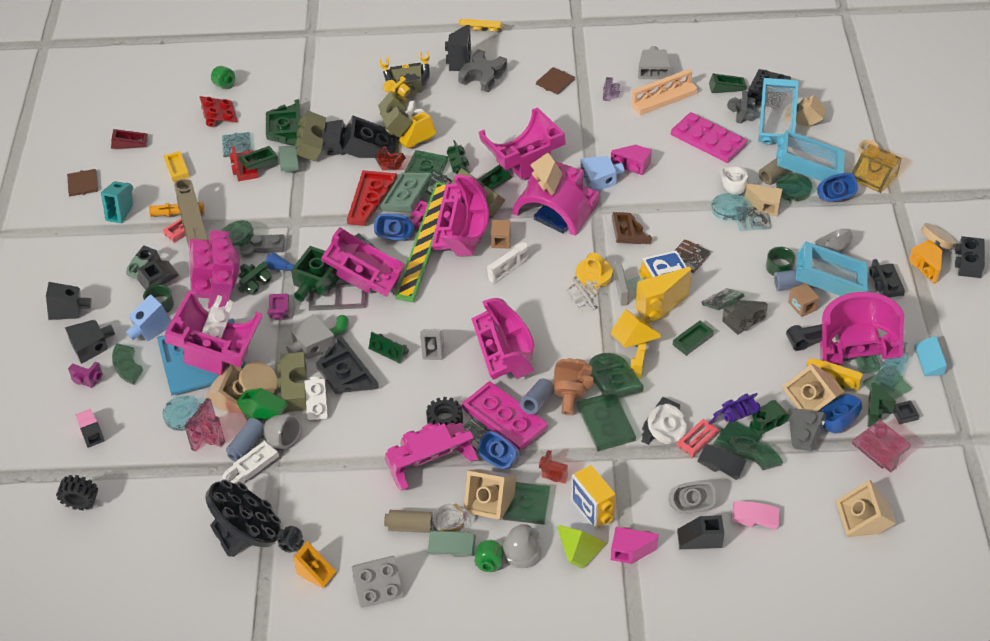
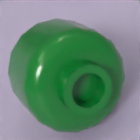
M220 65L213 69L211 81L220 88L228 89L235 82V73L230 68Z
M494 540L480 542L476 549L475 565L484 572L497 571L503 561L504 553L502 546Z

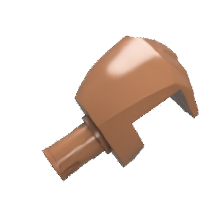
M567 358L559 360L555 365L554 393L556 396L563 398L561 413L564 415H573L575 399L584 397L586 392L594 386V378L589 376L592 372V366L587 364L585 360Z

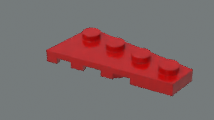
M362 170L347 217V224L359 226L367 224L397 180V173Z

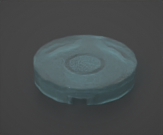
M725 193L716 196L712 200L711 207L712 213L716 217L727 220V218L737 220L747 213L748 204L746 199L740 195Z
M186 395L175 397L168 401L165 409L163 408V420L173 430L184 431L191 429L202 419V405L198 399L189 398Z

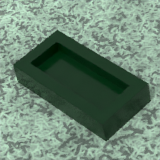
M699 320L673 339L672 345L687 356L713 337L714 330Z

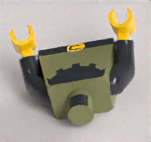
M422 51L420 52V60L423 64L419 62L390 67V69L388 68L390 59L386 57L387 63L384 64L380 58L379 66L384 69L385 81L394 80L397 83L400 77L403 76L406 78L405 84L411 88L407 96L409 98L415 97L417 93L422 92V86H425L430 78L429 52L427 51L428 56L425 58L422 57Z

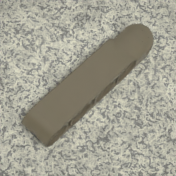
M189 179L177 180L174 183L175 194L189 247L190 239L207 240L192 181Z

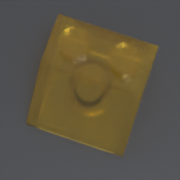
M870 144L861 153L851 174L855 176L858 183L882 193L898 175L902 158Z

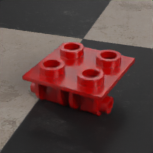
M199 97L207 126L214 127L217 120L238 123L232 101L212 97Z

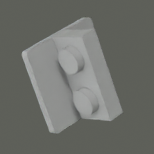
M392 555L352 566V576L361 608L403 597L395 556Z

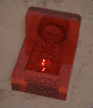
M381 147L375 155V159L382 171L397 170L406 159L403 153L390 154L386 147Z
M547 450L545 457L542 456L539 462L542 478L550 479L553 482L566 483L568 465L552 461V451Z

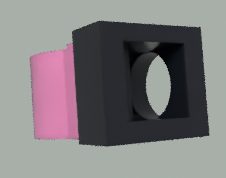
M91 408L75 414L87 448L105 441ZM96 433L99 434V436L94 440L88 439V437L91 435H94Z

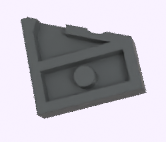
M789 408L792 446L794 449L813 451L827 416L824 412Z

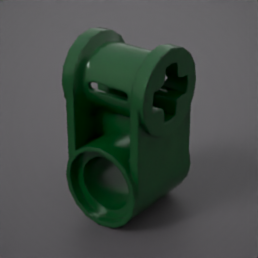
M772 400L761 406L758 413L752 414L753 420L750 422L749 428L754 434H765L783 425L789 419V413L776 400Z

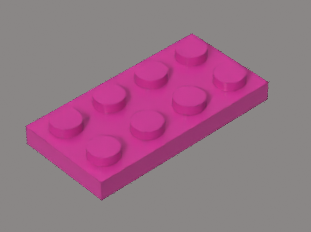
M692 112L671 129L672 136L726 163H729L747 145L748 141Z
M491 381L487 382L462 402L463 410L491 431L506 437L520 452L548 429L547 422L536 414L525 413L518 401Z

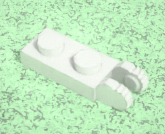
M525 242L518 243L514 246V249L487 266L489 281L496 283L529 259V254L526 252L528 244Z
M217 295L208 313L202 333L221 339L230 316L229 312L233 301L229 300L225 305V310L222 311L218 309L222 296Z
M263 441L233 463V466L224 472L222 478L235 484L238 482L244 484L246 480L278 458L279 453L269 443Z

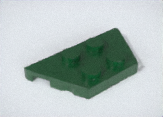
M299 99L294 100V104L286 107L284 104L277 109L266 112L267 140L295 146L296 140L299 137L297 136V131L300 127L298 125L300 120Z

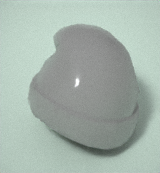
M282 414L269 418L263 428L266 441L274 448L285 449L290 447L300 435L301 418L293 414Z
M521 524L509 532L502 543L504 558L516 568H528L538 562L541 557V547L537 541L540 534L538 529L532 528L527 524Z

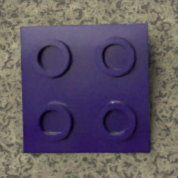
M747 393L736 401L732 399L722 404L723 408L713 414L714 417L708 424L710 425L723 419L726 422L732 423L758 413L761 406L754 399L758 393L752 395Z

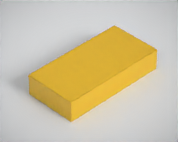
M180 151L163 155L173 182L190 177Z

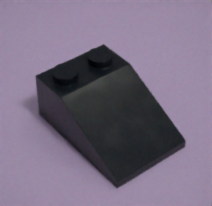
M352 115L344 131L342 152L358 158H397L399 137L395 134H389L385 129L386 127Z

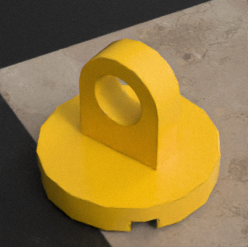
M592 252L577 265L576 277L580 285L590 289H598V287H605L611 282L613 270L612 266L602 256Z

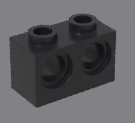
M961 236L960 243H956L955 254L958 255L955 259V268H958V276L981 278L985 266V241L983 238Z

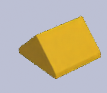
M626 309L611 330V336L624 348L661 338L660 333L650 324Z

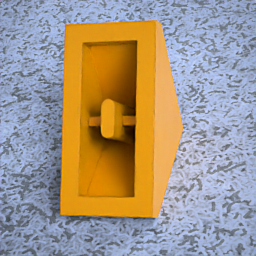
M308 541L305 542L293 557L297 575L321 588H324L337 572Z

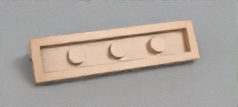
M688 69L632 90L631 106L639 115H643L697 94L698 88L691 82L692 71ZM683 77H686L685 81L680 82ZM672 82L669 87L665 88L668 83ZM659 87L655 92L651 93L654 88ZM644 92V94L640 98H637L638 94Z

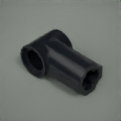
M822 324L802 328L800 325L791 326L786 331V336L795 351H801L807 348L809 344L822 341Z

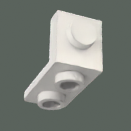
M310 377V380L305 381L308 420L328 418L327 382L322 377Z

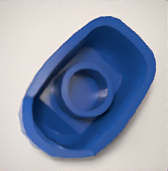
M851 173L830 176L820 182L817 187L819 198L827 202L846 199L858 191L856 178Z
M380 214L375 218L374 233L379 237L399 241L407 240L414 234L413 222L404 215Z
M844 394L828 403L821 410L827 416L824 428L831 433L837 434L852 424L863 409L861 399L851 394Z
M489 431L482 436L478 448V454L485 461L500 469L512 468L520 455V451L510 440L493 431Z

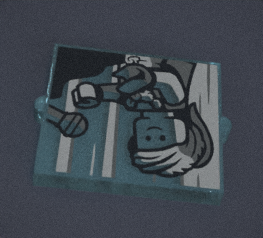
M756 207L734 208L735 222H737L739 231L771 229L768 213L759 212Z

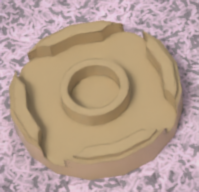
M925 223L921 228L925 237L932 242L940 243L939 245L942 248L951 250L956 245V241L952 236L932 224Z
M259 361L250 362L239 373V384L242 385L243 392L245 390L262 388L273 394L277 389L276 373L266 363Z

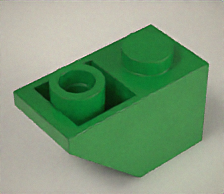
M262 388L245 390L237 401L247 421L250 418L260 421L276 415H282L288 405L285 400Z

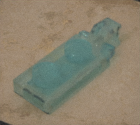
M903 341V357L884 359L875 381L895 388L907 363L908 353H905L907 342Z

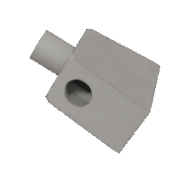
M651 46L649 50L642 51L638 79H664L670 76V62L665 50H659L658 47Z
M312 314L291 331L293 343L286 348L289 353L304 352L305 357L311 359L325 353L329 347H333L336 344L335 336Z

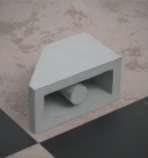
M421 330L420 338L423 359L442 360L444 347L443 330Z

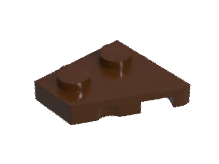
M613 212L612 222L617 243L651 244V235L647 236L643 232L644 227L635 220L631 213Z

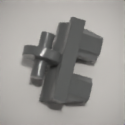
M743 90L742 98H731L727 103V107L732 112L737 111V123L741 124L743 119L752 120L755 114V110H753L755 99L748 97V91Z

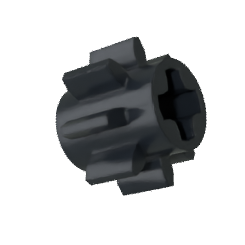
M295 526L285 527L284 530L280 529L276 536L279 539V548L288 553H292L296 549L300 550L304 543L302 531Z

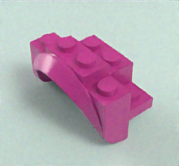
M455 175L454 181L456 183L446 184L431 247L434 250L451 249L457 256L474 255L476 243L481 242V238L488 225L487 192L476 179L466 175Z
M341 227L332 236L331 244L321 258V261L337 269L336 276L368 294L373 289L385 297L388 296L391 289L397 284L406 265L365 243Z
M210 230L208 240H189L191 291L196 292L197 298H208V309L213 306L217 295L222 296V301L218 307L226 305L235 286L240 267V256L231 239H229V231Z
M491 298L482 301L487 311L471 319L490 377L494 380L512 372L515 378L519 379L534 372L531 362L535 347L534 340L524 321L503 299Z
M429 423L423 426L422 430L417 432L412 430L405 433L401 438V447L396 445L389 448L388 452L385 453L384 459L395 484L402 491L409 488L404 471L407 470L406 466L410 464L411 466L414 465V467L451 453L453 449L459 451L471 462L478 460V457L472 447L474 437L471 431L465 432L462 423L456 425L455 423L445 425V423L442 425L440 423L434 425Z

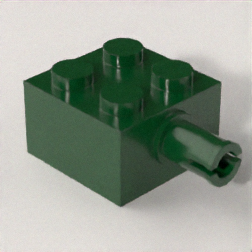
M309 246L291 269L293 284L299 287L294 293V297L298 301L303 302L310 291L326 297L340 277L336 276L337 269L321 261L325 250Z

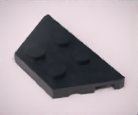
M341 335L338 336L336 344L333 347H329L325 355L316 362V368L335 393L379 388L376 379Z

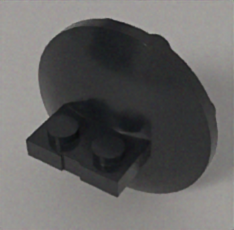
M225 479L213 483L207 490L205 495L206 504L215 518L210 527L220 540V544L227 556L234 557L245 543L257 547H270L278 540L276 536L281 529V520L271 510L272 505L267 500L259 498L248 490L243 483L238 482L235 484Z

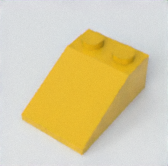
M690 266L637 282L635 308L643 320L648 323L662 319L689 295Z

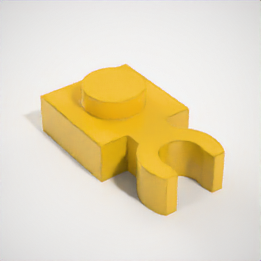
M647 343L638 344L636 358L631 360L634 378H642Z

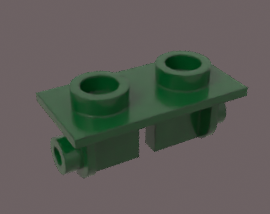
M453 140L454 146H450L447 149L452 171L458 174L462 168L469 173L467 166L470 164L466 156H464L466 152L462 145H458Z
M371 332L368 349L401 364L402 356H406L409 352L407 346L393 342V340L384 337L381 333Z

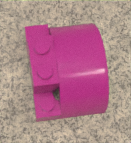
M539 108L532 109L528 126L521 135L510 142L503 144L493 143L487 138L485 130L478 132L481 142L496 157V161L505 170L513 167V172L521 180L532 176L534 170L531 164L547 153L551 156L552 150L566 145L565 133Z
M555 161L562 172L555 193L550 195L548 190L543 191L532 175L528 180V186L514 203L512 214L518 216L520 207L526 203L536 202L547 205L562 216L569 228V234L576 236L599 203V191L583 186V170Z
M189 290L165 332V343L184 349L185 364L218 375H222L227 363L241 367L248 354V346L262 320L263 314L255 312L254 318L246 323L236 324L227 322L220 339L202 333L209 312L198 301L196 292Z
M853 292L834 299L826 306L822 314L821 361L841 365L845 358L881 354L883 359L903 357L904 312L902 308L891 298L873 292ZM878 329L885 331L887 334L879 337Z

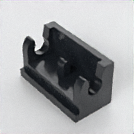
M343 119L325 123L322 148L334 149L327 151V155H345L342 152L346 128Z

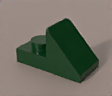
M876 383L871 384L869 392L867 427L876 428L877 420H881L882 413H893L896 403Z

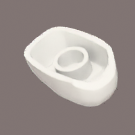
M730 166L720 169L722 184L726 191L732 195H738L745 191L748 173L743 167Z

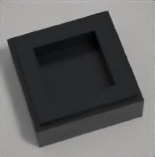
M911 400L895 404L893 414L899 424L919 419L920 415Z

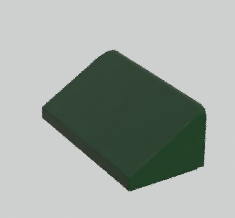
M499 164L478 180L482 182L481 186L483 188L487 186L494 190L512 176Z

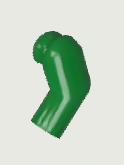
M339 315L336 319V326L329 329L335 337L347 331L349 319L346 315Z

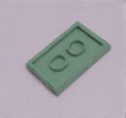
M401 173L380 205L381 210L413 212L432 181V173Z

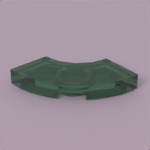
M116 343L112 353L114 368L119 377L134 385L143 372V368L133 360L135 354L134 347Z
M735 436L728 438L727 442L733 454L754 461L762 470L782 466L783 461L781 457L769 445H764L751 437Z

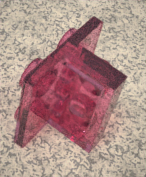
M206 398L185 424L186 434L193 451H196L203 441L218 447H222L225 443L219 417L215 415L212 400Z
M882 420L877 421L852 441L856 448L880 468H885L890 473L897 468L899 457L911 447L908 441Z

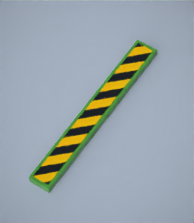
M436 182L395 295L397 300L415 301L433 250L431 246L446 184Z

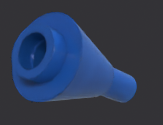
M272 252L271 255L268 254L265 263L268 264L267 269L291 271L294 267V264L289 263L275 252Z

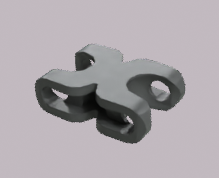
M478 49L472 55V62L466 63L459 71L458 81L464 85L472 81H480L481 90L489 92L494 86V79L500 78L506 71L507 58L499 56L495 60H486L485 51Z

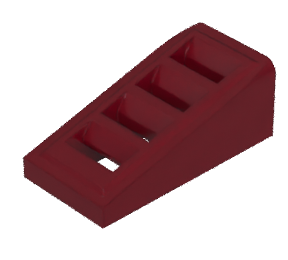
M113 129L111 149L146 147L148 134Z

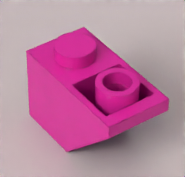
M636 144L611 151L612 164L622 163L624 170L643 175L651 163L652 149Z
M615 527L611 547V560L633 564L657 550L659 534L650 531L632 530L628 527Z

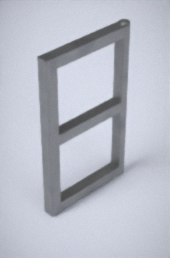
M336 283L333 288L336 287L335 305L313 306L314 292L310 291L309 311L365 308L366 292L363 290L361 303L339 304L340 287H356L351 283Z

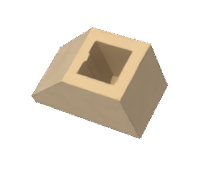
M814 95L802 99L797 103L796 124L812 126L823 120L826 112L825 106ZM791 106L786 109L784 121L790 123Z
M547 153L531 164L534 170L532 175L543 191L548 190L550 195H553L562 172L550 154Z
M747 183L744 199L752 207H756L759 212L778 216L782 189Z

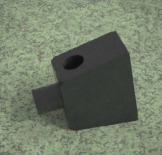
M48 282L46 292L48 320L77 319L81 309H91L92 298L81 297L80 288L77 286Z
M96 320L65 327L69 341L81 364L106 351L108 345L105 339L115 335L111 324L100 328Z

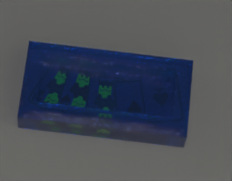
M543 205L534 214L535 221L562 234L569 229L562 216L548 206Z

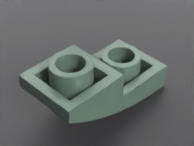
M279 146L281 171L292 173L298 170L296 147Z
M430 531L427 552L431 555L451 554L454 557L474 556L476 535L461 532Z

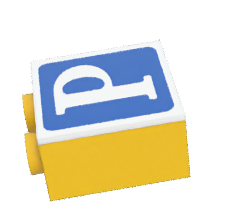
M672 251L642 258L639 274L645 280L686 268V265L678 252Z
M589 465L572 475L571 500L595 529L609 524L615 518L616 494L594 467Z

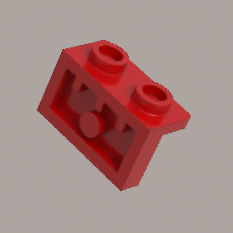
M233 146L232 153L229 155L231 164L234 163V165H231L233 175H237L238 182L259 178L257 169L247 170L239 160V156L254 150L236 153L235 146Z

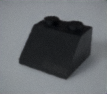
M465 25L449 34L448 41H445V51H448V54H446V64H449V71H460L466 63L470 62V25Z

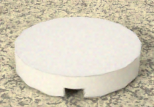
M670 404L655 407L648 417L650 432L659 442L664 444L678 442L686 434L687 424L686 422L684 423L682 412Z

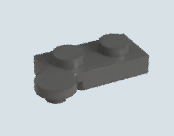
M285 235L248 236L247 243L240 247V254L250 256L254 251L257 253L284 252Z

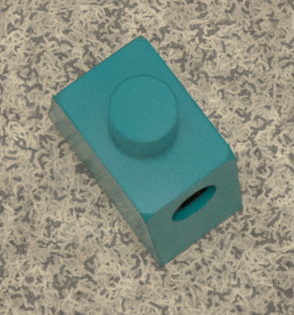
M115 181L101 192L106 221L123 223L133 206L132 184Z

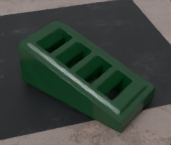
M713 73L709 81L711 93L734 92L747 89L743 77Z
M270 146L239 156V160L247 170L278 165V156Z

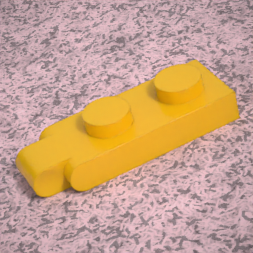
M460 19L458 21L461 26L470 25L476 31H482V28H486L490 32H498V29L502 30L503 27L501 21Z

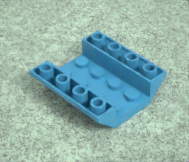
M230 318L227 321L229 323H235L234 318ZM165 335L157 337L171 396L211 386L219 376L218 374L185 364L183 348L165 343ZM244 360V362H243L241 368H243V367L246 365L245 360Z

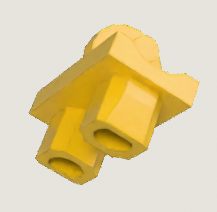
M403 76L400 77L397 83L394 80H388L383 85L385 92L389 93L392 91L402 98L405 104L408 100L406 96L411 88L405 84L406 78Z

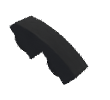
M706 444L697 462L714 472L720 470L737 480L747 461L727 450Z

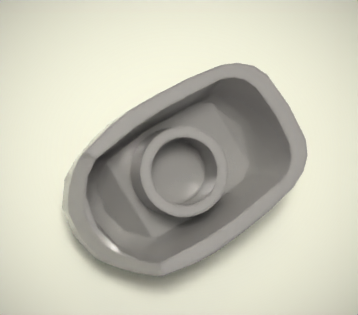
M838 229L817 239L814 243L829 250L842 253L851 245L853 236L851 229Z
M710 482L682 483L672 488L669 492L670 505L680 513L688 514L705 511L714 507L717 501L715 487Z

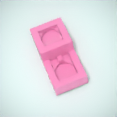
M735 501L733 503L732 521L748 527H752L756 523L775 530L779 526V508L756 502Z

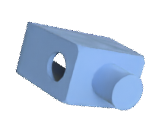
M608 156L580 159V169L583 170L585 183L588 188L596 191L614 186L616 184V175L624 173L623 164H612Z
M151 294L129 315L133 326L126 331V334L132 341L139 335L150 341L167 330L171 320L162 304Z

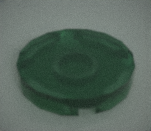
M786 173L778 178L776 188L782 189L781 197L785 200L795 199V201H802L810 196L812 182L805 175Z
M245 220L232 222L221 230L229 231V239H231L234 246L239 245V247L248 243L254 235L252 224Z

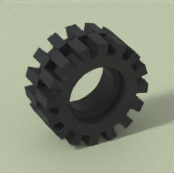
M439 397L436 398L437 402L433 400L431 405L428 404L426 410L427 424H463L461 404L459 405L457 400L453 401L451 397L449 400H447V397H443V400H440ZM449 413L452 415L450 418L440 419L437 417L439 414Z
M72 475L65 476L59 485L56 494L57 500H61L60 503L66 504L68 508L70 506L73 507L72 509L74 510L76 508H79L81 511L83 509L89 510L94 505L98 494V487H96L95 483L92 484V480L89 479L87 481L86 477L79 478V475H75V477Z

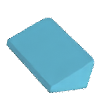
M933 336L916 343L914 347L924 376L944 375L947 364L937 337Z

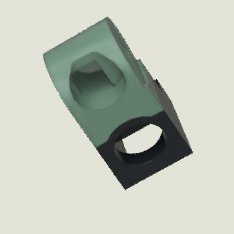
M143 245L129 263L126 270L127 275L137 279L138 268L153 260H161L157 250Z

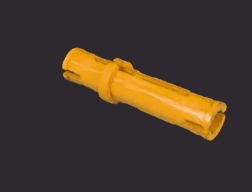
M198 202L200 213H204V202ZM178 204L149 205L150 217L163 215L170 217L171 215L180 214Z

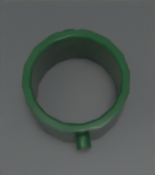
M782 246L772 248L767 254L766 270L768 273L774 276L775 272L794 270L796 259L794 252ZM783 259L788 261L789 264L778 265L772 262V260Z
M156 284L145 290L143 294L144 300L150 294L154 298L165 296L167 299L160 302V304H162L166 313L171 311L174 301L168 286Z

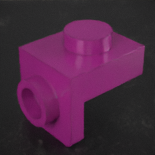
M269 294L267 314L273 320H283L284 317H289L288 294Z
M94 362L89 369L73 363L68 368L74 383L93 388L103 375L98 362Z

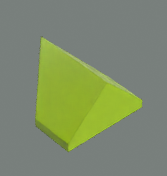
M562 525L557 527L568 562L577 567L584 568L608 544L583 531Z

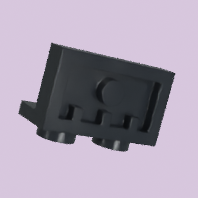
M873 259L872 265L869 267V275L874 279L876 291L889 298L904 296L905 289L894 264L879 265L878 260Z

